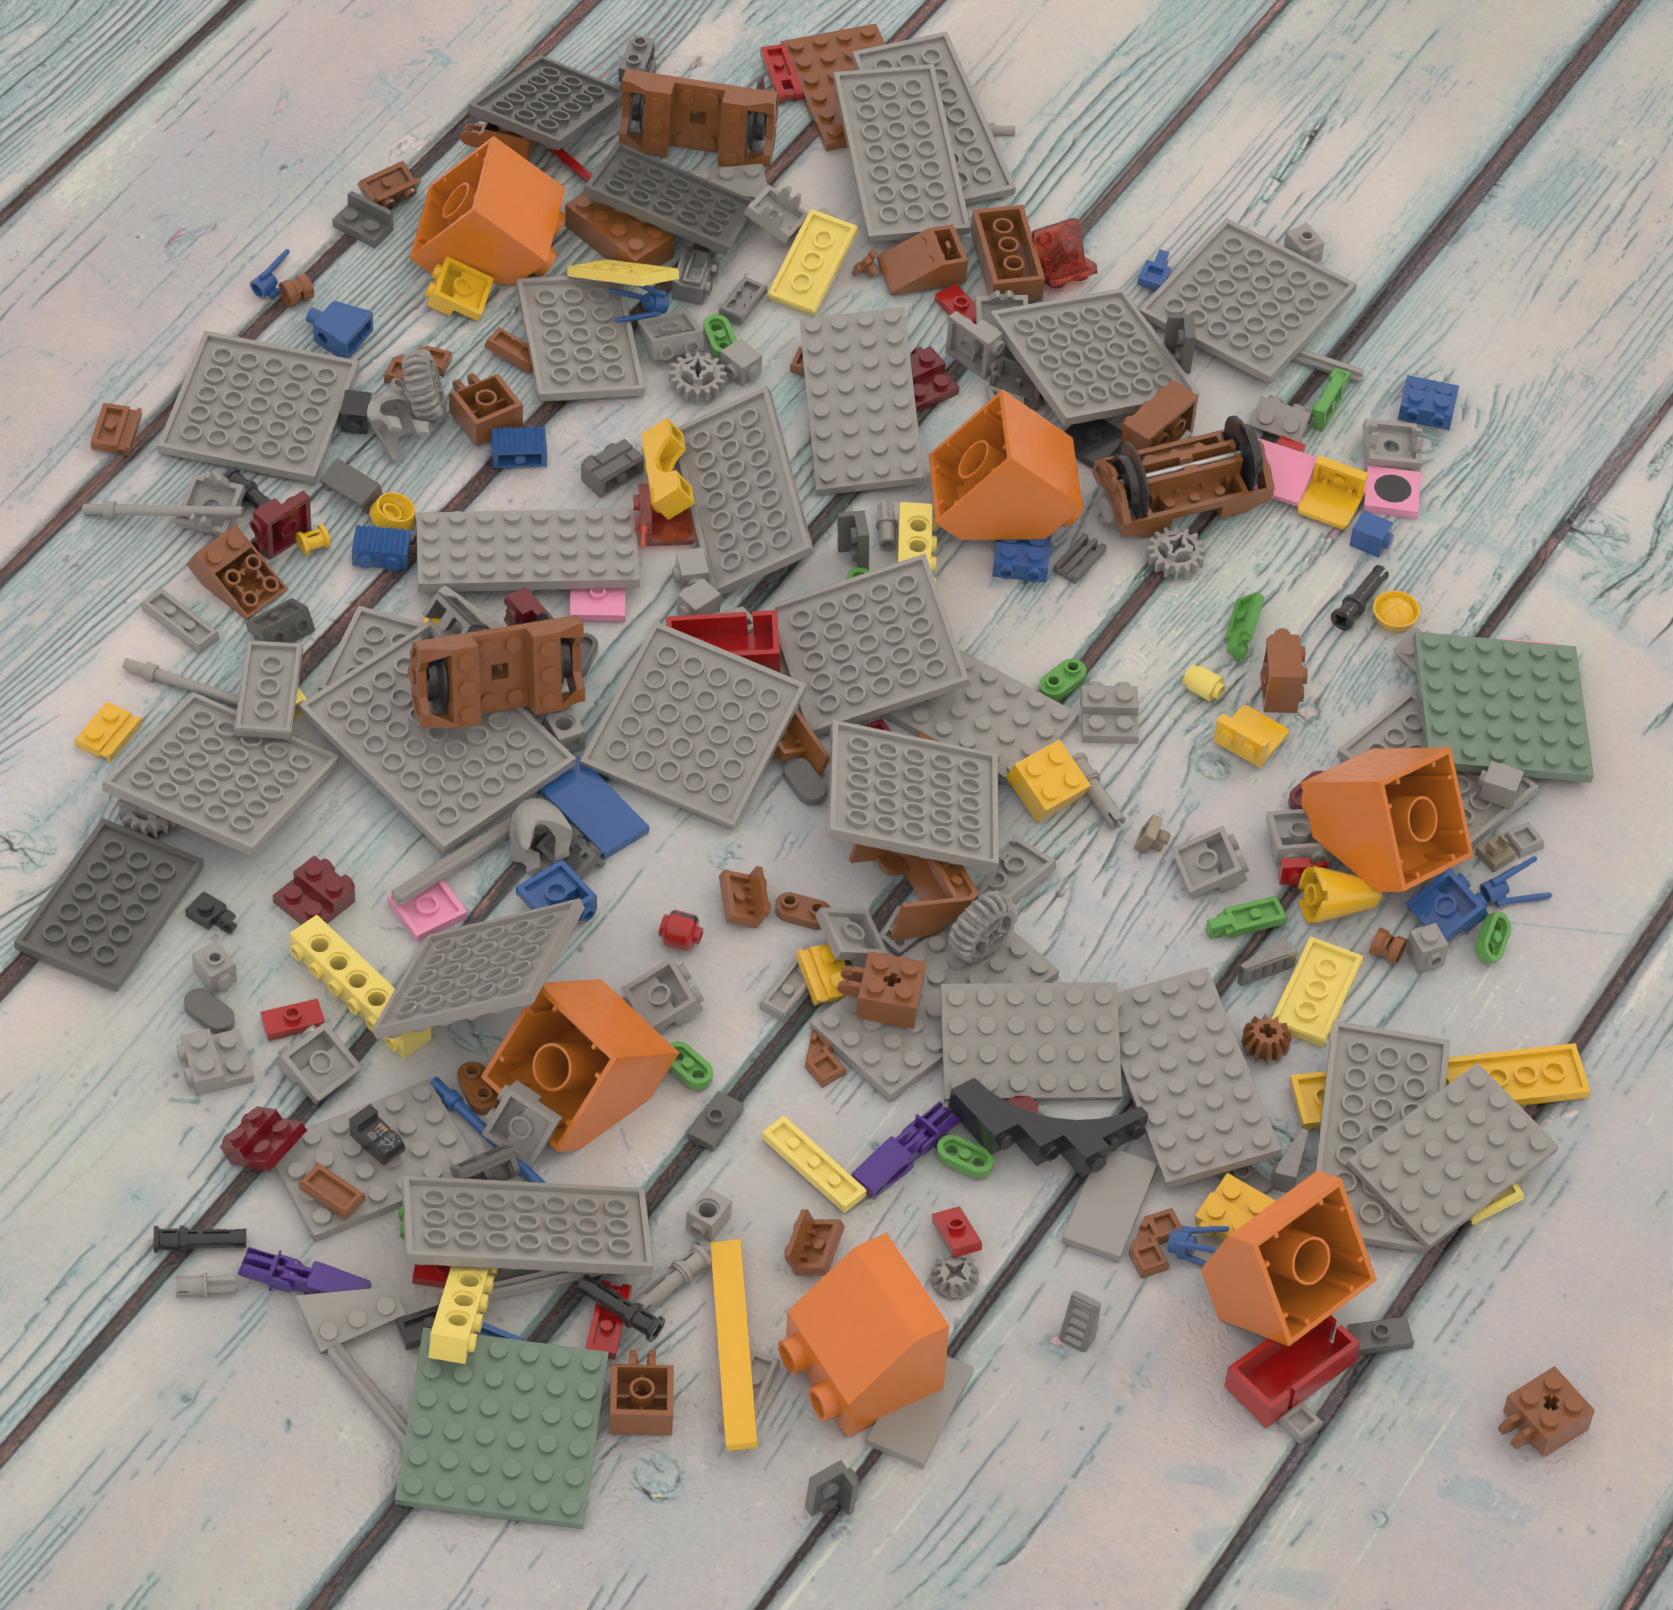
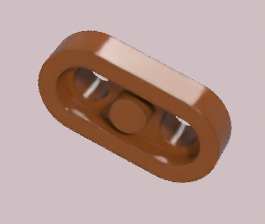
M786 892L777 897L775 901V914L782 921L814 930H821L815 916L817 912L814 911H818L820 907H831L822 900L793 892Z
M471 1061L464 1063L458 1069V1085L470 1109L478 1115H487L492 1107L497 1109L499 1105L497 1097L499 1094L481 1078L486 1069L485 1066L479 1062ZM487 1095L488 1097L482 1098L480 1096Z

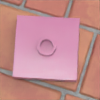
M626 588L570 589V616L576 615L581 621L625 622Z

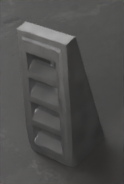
M1283 936L1278 938L1240 965L1237 983L1243 986L1293 967L1297 957V949Z
M1302 1129L1273 1170L1271 1183L1274 1184V1190L1287 1193L1295 1187L1306 1150L1308 1130Z
M1074 1290L1069 1300L1059 1340L1081 1352H1086L1096 1337L1101 1303Z

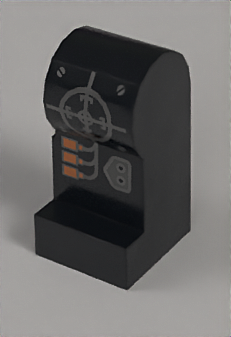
M371 1104L349 1118L350 1136L381 1164H388L405 1151V1144L401 1137L394 1130H391L378 1116V1111Z

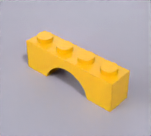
M666 418L641 434L643 442L641 448L646 461L644 467L649 480L647 481V486L651 493L650 504L655 512H661L669 520L695 504L692 485L676 470L672 471L679 457L686 451L683 432Z

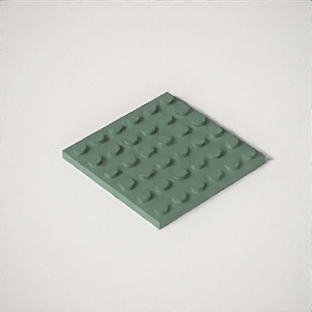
M1415 631L1412 639L1425 748L1451 747L1456 771L1481 773L1482 770L1488 771L1491 761L1524 771L1523 777L1591 783L1594 772L1576 646Z
M423 1327L395 1495V1505L584 1529L609 1352L478 1335L475 1352H469L466 1364L428 1358L432 1328Z

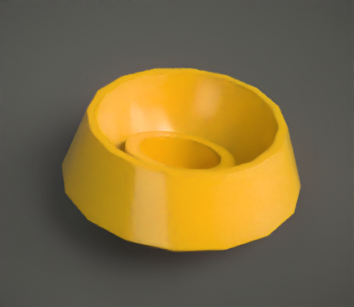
M385 493L377 498L370 507V517L377 527L411 530L416 524L415 507L412 501L400 493Z
M1388 591L1376 597L1373 603V612L1377 623L1383 629L1400 633L1407 631L1418 620L1420 606L1417 600L1407 593Z

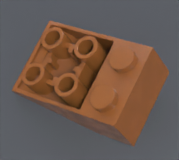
M953 224L928 228L877 256L878 264L891 295L966 283L968 259Z
M236 524L195 553L186 564L206 589L246 620L288 590Z

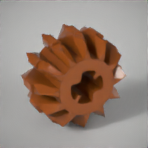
M1266 1013L1262 1020L1254 1016L1251 1023H1246L1244 1026V1035H1242L1241 1043L1245 1047L1246 1056L1254 1055L1255 1063L1260 1059L1265 1060L1267 1065L1271 1062V1059L1279 1063L1282 1055L1286 1056L1289 1052L1292 1035L1288 1031L1287 1023H1279L1278 1016L1273 1020L1269 1019Z

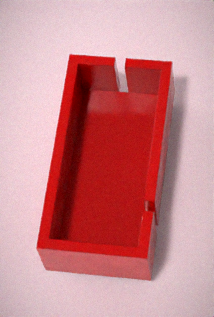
M777 610L752 612L754 634H748L747 612L666 617V626L781 673Z
M1330 1315L1290 1346L1267 1338L1228 1367L1224 1387L1267 1428L1287 1413V1408L1292 1409L1299 1402H1303L1356 1362L1360 1342L1347 1329L1339 1325L1336 1328L1332 1344L1330 1341L1333 1339L1337 1320Z

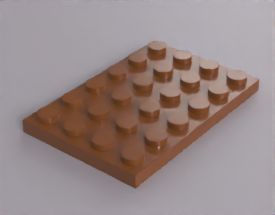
M876 24L789 39L780 43L786 45L802 87L803 101L825 151L847 148L833 74L839 71L856 70L851 59L853 51L886 45Z

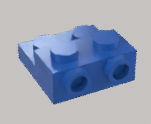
M1407 375L1397 420L1450 430L1459 386Z
M1051 535L1046 539L996 540L992 577L1028 580L1030 582H1047Z
M563 859L516 886V895L530 910L579 898L585 908L578 921H589L594 917L597 910V895Z
M1451 868L1447 869L1405 902L1407 908L1423 926L1436 923L1447 943L1464 930L1468 933L1482 922L1488 915L1486 907L1489 906L1479 892L1474 894L1469 889L1471 885L1462 873L1456 875Z

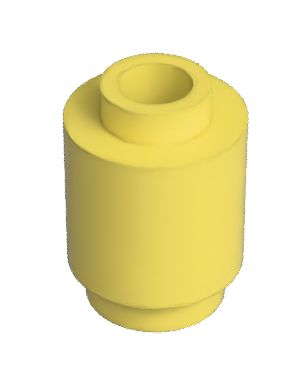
M1191 665L1182 681L1189 691L1209 702H1212L1214 699H1220L1226 688L1223 677L1202 665Z

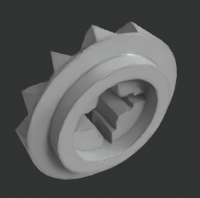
M946 1254L943 1259L936 1260L935 1265L931 1268L930 1278L932 1285L939 1293L947 1297L960 1298L969 1295L976 1289L979 1282L978 1267L974 1266L971 1258L968 1260L962 1258V1256L954 1258ZM950 1270L954 1273L961 1270L960 1278L955 1276L949 1279Z

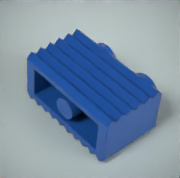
M528 426L525 428L515 427L513 429L511 427L491 429L493 468L547 466L545 427Z
M358 524L355 529L352 546V565L364 569L379 567L386 568L389 571L407 570L411 549V531L409 529L404 530L403 528L399 530L392 527L388 529L387 527L382 528L380 526L377 528L370 525L366 527L365 525L360 526Z

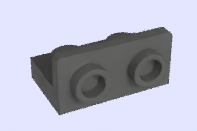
M350 191L347 194L348 205L332 219L333 227L376 248L393 231V213L386 207L367 199L365 196Z
M1168 314L1163 343L1169 352L1174 354L1175 360L1186 374H1190L1196 340L1194 314Z
M865 510L838 513V552H850L851 561H856L858 568L869 570V530Z
M293 598L245 622L248 632L266 642L293 643L315 631L308 607Z
M570 824L572 827V840L569 847V856L563 858V860L583 879L596 864L603 867L606 863L599 857L603 852L591 841L585 845L580 840L584 835ZM550 830L536 847L551 861L556 863L558 861L554 858L555 836Z
M840 1460L811 1476L805 1502V1508L811 1517L819 1512L826 1513L832 1510L837 1502L847 1515L852 1514L855 1508L859 1485L856 1473L851 1468L847 1469Z

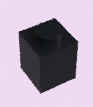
M345 390L340 412L341 432L368 434L370 423L367 419V409L372 399V392Z

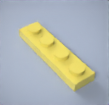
M782 1116L762 1132V1139L843 1213H846L866 1197L867 1190L785 1116Z

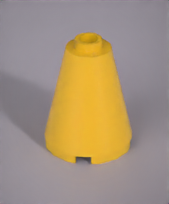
M1318 866L1307 867L1302 873L1299 882V889H1304V899H1299V907L1303 918L1308 923L1317 924L1374 909L1382 899V892H1376L1359 876Z

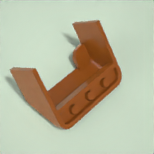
M855 843L849 856L850 863L877 861L879 867L889 875L905 874L920 900L918 902L902 903L890 935L892 940L936 935L961 915L965 908L969 907L971 902L976 899L977 890L963 865L924 859L919 856L895 853Z

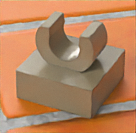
M1155 814L1149 818L1142 826L1133 849L1142 854L1149 847L1161 852L1163 845L1168 844L1171 836L1169 832L1160 829L1163 822L1162 818Z
M1497 834L1477 846L1475 855L1492 872H1495L1515 860L1516 852L1509 846L1510 842L1503 834Z

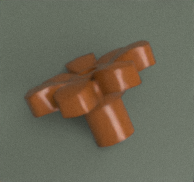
M872 249L863 258L862 262L854 265L851 272L854 276L859 272L866 271L873 278L879 272L873 264L874 258L878 254L875 249Z

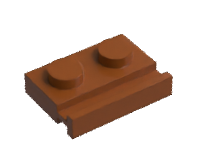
M103 403L90 442L91 449L112 453L124 451L126 455H130L142 418V408L132 410L130 406Z

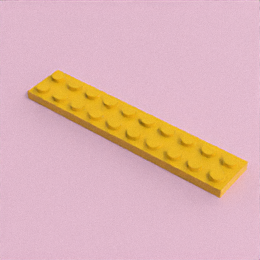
M1576 1043L1448 1057L1446 1086L1478 1063L1519 1106L1589 1098L1590 1088ZM1326 1071L1290 1076L1289 1083L1302 1129L1320 1128Z

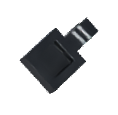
M204 891L185 909L187 918L208 930L213 925H216L224 932L231 934L237 928V924L232 922L236 915L227 910L225 903Z

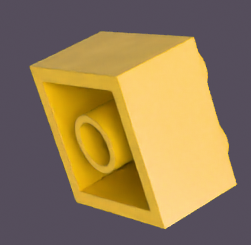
M1060 739L1014 764L1006 776L1036 823L1080 800L1091 786Z

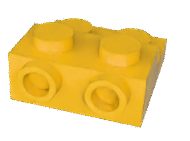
M446 256L441 265L436 264L431 274V278L435 279V282H430L424 296L428 298L426 305L448 316H451L453 311H457L478 321L482 315L494 278Z
M1227 1173L1215 1192L1209 1194L1196 1213L1195 1225L1197 1227L1228 1226L1229 1230L1227 1232L1203 1233L1209 1237L1214 1235L1224 1242L1231 1233L1266 1209L1275 1200Z

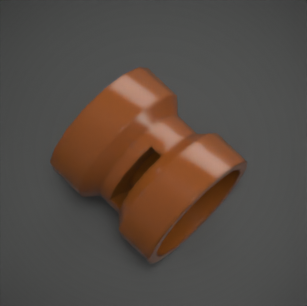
M305 273L295 276V279L292 281L285 280L279 283L280 295L288 307L298 304V301L301 299L308 300L314 297L313 285Z
M1380 927L1373 938L1369 954L1376 957L1383 956L1387 962L1397 965L1407 945V939L1401 936L1394 937L1390 935L1388 930Z

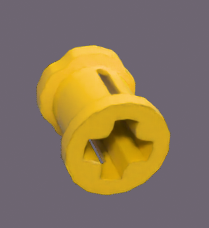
M323 524L317 525V528L306 533L298 532L295 535L298 548L304 556L309 555L310 551L323 546L325 548L331 546L330 536Z

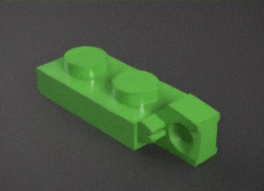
M1335 368L1330 374L1329 385L1323 387L1320 401L1315 402L1312 407L1311 416L1314 417L1313 429L1325 430L1343 399V392L1351 379L1350 371Z
M1260 592L1236 599L1225 634V639L1227 640L1226 651L1230 653L1235 661L1245 658L1249 650L1247 643L1252 640L1251 638L1255 632L1265 598Z
M1271 896L1224 908L1223 912L1217 914L1216 918L1207 920L1205 931L1209 939L1224 935L1227 938L1284 925L1287 923L1288 918L1277 896Z

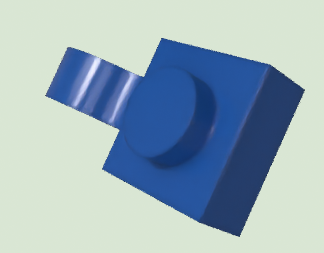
M1159 249L1154 262L1146 260L1138 277L1137 285L1157 291L1170 276L1171 267L1167 266V258L1170 252Z

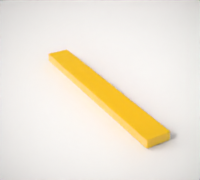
M741 1239L710 1242L727 1451L758 1448Z

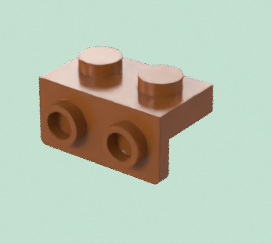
M401 161L360 180L357 185L367 199L380 206L389 208L399 198L408 199L418 192L417 189L422 181L419 177L414 179L404 161Z
M756 866L749 875L724 869L719 875L726 922L757 928L768 917L771 909L763 867Z
M801 1209L799 1217L794 1223L791 1239L784 1252L785 1260L795 1275H826L829 1272L845 1228L841 1219H813L808 1209Z

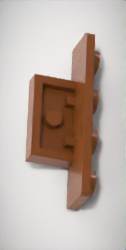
M796 710L774 754L780 762L788 761L792 758H803L812 765L821 777L829 763L830 755L800 712Z

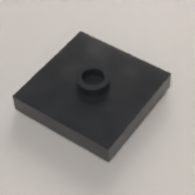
M1103 419L1072 424L1064 431L1073 438L1076 459L1092 469L1094 468L1095 460L1112 457L1117 454L1122 437V430Z

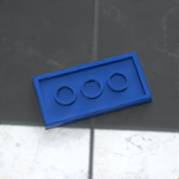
M578 755L574 767L537 792L562 812L568 823L572 824L584 835L582 838L587 843L591 841L603 853L600 856L605 860L649 833V825L594 770L580 764L582 757Z

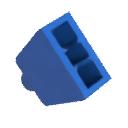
M333 301L324 311L312 307L306 315V322L313 324L314 341L337 357L349 359L373 332V312L342 302Z

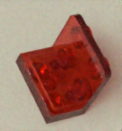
M1070 218L1035 229L1032 232V242L1035 244L1045 277V284L1055 289L1062 288L1066 283L1084 281L1089 276L1098 273L1097 264L1084 255L1081 225L1077 218Z
M639 483L638 495H633V511H638V515H634L635 532H640V545H692L695 542V531L691 508L685 509L668 520L661 512L657 513L652 508L649 483Z

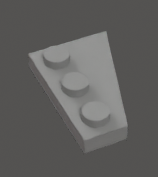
M763 164L686 170L691 174L752 200L767 187Z
M1014 834L1010 840V846L999 857L997 871L989 873L979 889L976 899L982 894L985 895L988 891L998 890L1010 897L1013 903H1015L1056 870V861Z
M394 1286L297 1295L295 1297L320 1354L326 1352L330 1346H335V1343L344 1344L392 1323L397 1318L406 1316Z

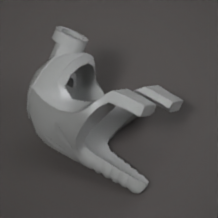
M394 378L388 390L372 398L367 409V419L392 463L397 462L400 458L398 449L399 438L415 433L421 436H428L431 426L430 422L418 420L412 413L411 402L403 394L406 390L405 383L400 378Z
M531 798L523 800L514 810L510 821L509 840L511 858L514 862L524 864L526 866V873L530 876L541 870L539 852L530 849L533 836L548 834L551 830L555 836L554 858L556 861L569 856V847L572 840V827L562 812L555 805L543 799Z

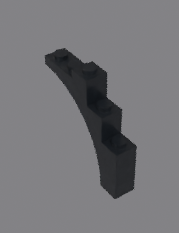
M972 1078L951 1089L948 1109L951 1110L952 1114H956L960 1118V1123L990 1155L1000 1150H1007L1015 1143L1038 1166L1046 1161L1056 1159L1061 1154L1081 1177L1100 1171L1106 1165L1108 1152H1114L1121 1145L1131 1140L1139 1139L1145 1133L1146 1128L1144 1125L1147 1124L1148 1113L1142 1106L1123 1114L1101 1119L1073 1120L1053 1118L1033 1113L1008 1103L990 1092L976 1078Z

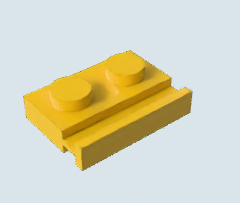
M107 701L75 739L76 747L97 757L103 756L111 763L141 727L142 719L139 716H132L131 712Z
M829 944L813 946L807 950L798 949L795 956L814 1006L823 1002H836L845 997L846 995L837 991V987L841 980H845L841 977V969L846 965L844 960L835 959Z

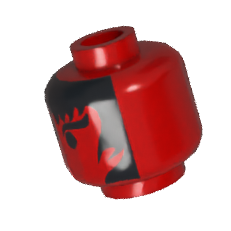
M673 910L669 915L664 914L659 928V936L662 937L664 945L688 951L693 947L694 943L700 944L704 928L699 927V918L696 915Z

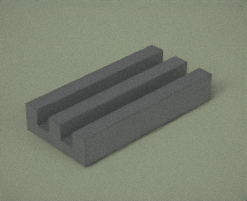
M1084 533L1054 564L1053 572L1076 584L1106 552L1107 545L1103 543L1098 545V540L1094 538L1089 540V535ZM1091 550H1093L1094 552H1093V553L1089 556V558L1073 573V575L1070 574V572H1071L1076 566H1078V565L1083 561L1084 557H1085Z

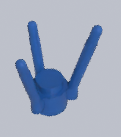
M285 249L264 272L250 282L252 291L259 298L264 299L268 295L273 299L280 294L279 288L276 289L278 281L272 272L290 253L289 249Z
M648 285L637 286L649 292L645 295L614 288L608 289L609 293L642 300L643 308L648 311L647 313L615 318V323L641 320L665 314L669 308V296L666 294V291L657 290Z
M1536 856L1525 860L1517 866H1513L1499 876L1479 885L1480 893L1489 905L1496 903L1498 908L1506 904L1552 897V894L1548 892L1506 898V894L1510 891L1506 880L1537 861Z
M1182 1226L1181 1231L1172 1229L1168 1240V1253L1177 1254V1259L1187 1260L1203 1267L1207 1261L1191 1254H1194L1195 1250L1213 1254L1218 1248L1197 1244V1237L1192 1236V1234L1227 1232L1229 1227Z

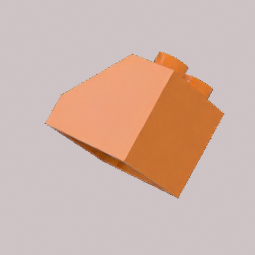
M493 136L429 185L409 259L432 274L436 264L441 265L446 256L493 277V283L515 286L517 279L526 278L532 273L540 277L551 268L556 259L557 252L551 248L553 237L560 231L566 219V215L560 211L565 188Z
M1003 389L928 455L936 524L960 540L1046 539L1060 526L1069 527L1074 524L1082 513L1083 501L1081 498L1073 438Z
M1451 747L1371 749L1301 782L1303 791L1301 803L1304 813L1309 818L1312 837L1376 892H1404L1474 856Z
M602 979L544 982L535 1002L521 1010L481 1075V1078L498 1094L506 1084L511 1086L517 1080L540 1095V1103L563 1117L548 1143L557 1152L575 1151L586 1146L650 1100L679 1052Z
M1318 1170L1231 1233L1200 1269L1218 1319L1287 1346L1293 1344L1377 1280L1342 1178Z
M886 1232L854 1247L787 1311L786 1338L778 1341V1351L790 1374L796 1375L803 1371L812 1384V1387L808 1389V1396L818 1418L822 1422H827L834 1418L845 1437L848 1438L875 1425L877 1419L944 1388L949 1324Z

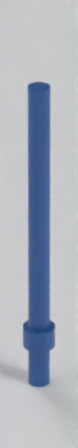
M434 1077L430 1084L443 1098L442 1102L451 1111L455 1110L481 1135L487 1124L463 1102L464 1098L455 1089L451 1090L438 1077ZM481 1135L493 1148L498 1147L497 1144ZM516 1158L521 1172L520 1175L528 1182L546 1183L530 1166Z

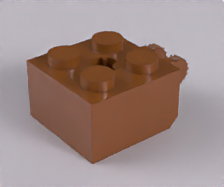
M469 122V124L465 125L460 136L462 143L477 148L494 136L527 161H530L537 142L534 140H526L517 133L501 130L497 125L490 122H484V124Z
M475 373L467 375L469 386H465L460 379L453 381L454 392L449 394V412L476 446L491 440V429L511 427L513 429L515 427H523V404L499 374L480 380Z
M1286 628L1276 629L1275 633L1266 639L1265 656L1260 672L1264 712L1297 713L1299 702L1304 701V686L1302 684H1307L1308 679L1307 667L1302 666V663L1305 662V646L1300 645V635L1290 634V631Z
M869 951L865 968L852 967L851 965L842 967L841 977L845 980H841L838 983L837 991L841 994L858 998L856 1015L862 1020L914 1029L924 985L926 962Z
M630 1350L629 1364H611L610 1434L672 1435L674 1365H656V1350H649L647 1364H638L637 1350Z
M1554 1366L1507 1396L1503 1412L1508 1419L1499 1425L1498 1430L1502 1435H1506L1518 1428L1521 1432L1515 1435L1510 1443L1515 1449L1531 1442L1542 1456H1548L1589 1430L1595 1410Z

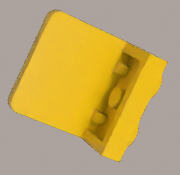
M1319 455L1315 461L1312 480L1298 505L1297 512L1336 528L1347 529L1365 495L1369 473Z
M1243 705L1231 718L1222 713L1216 721L1213 741L1261 768L1287 738L1289 730L1255 709Z

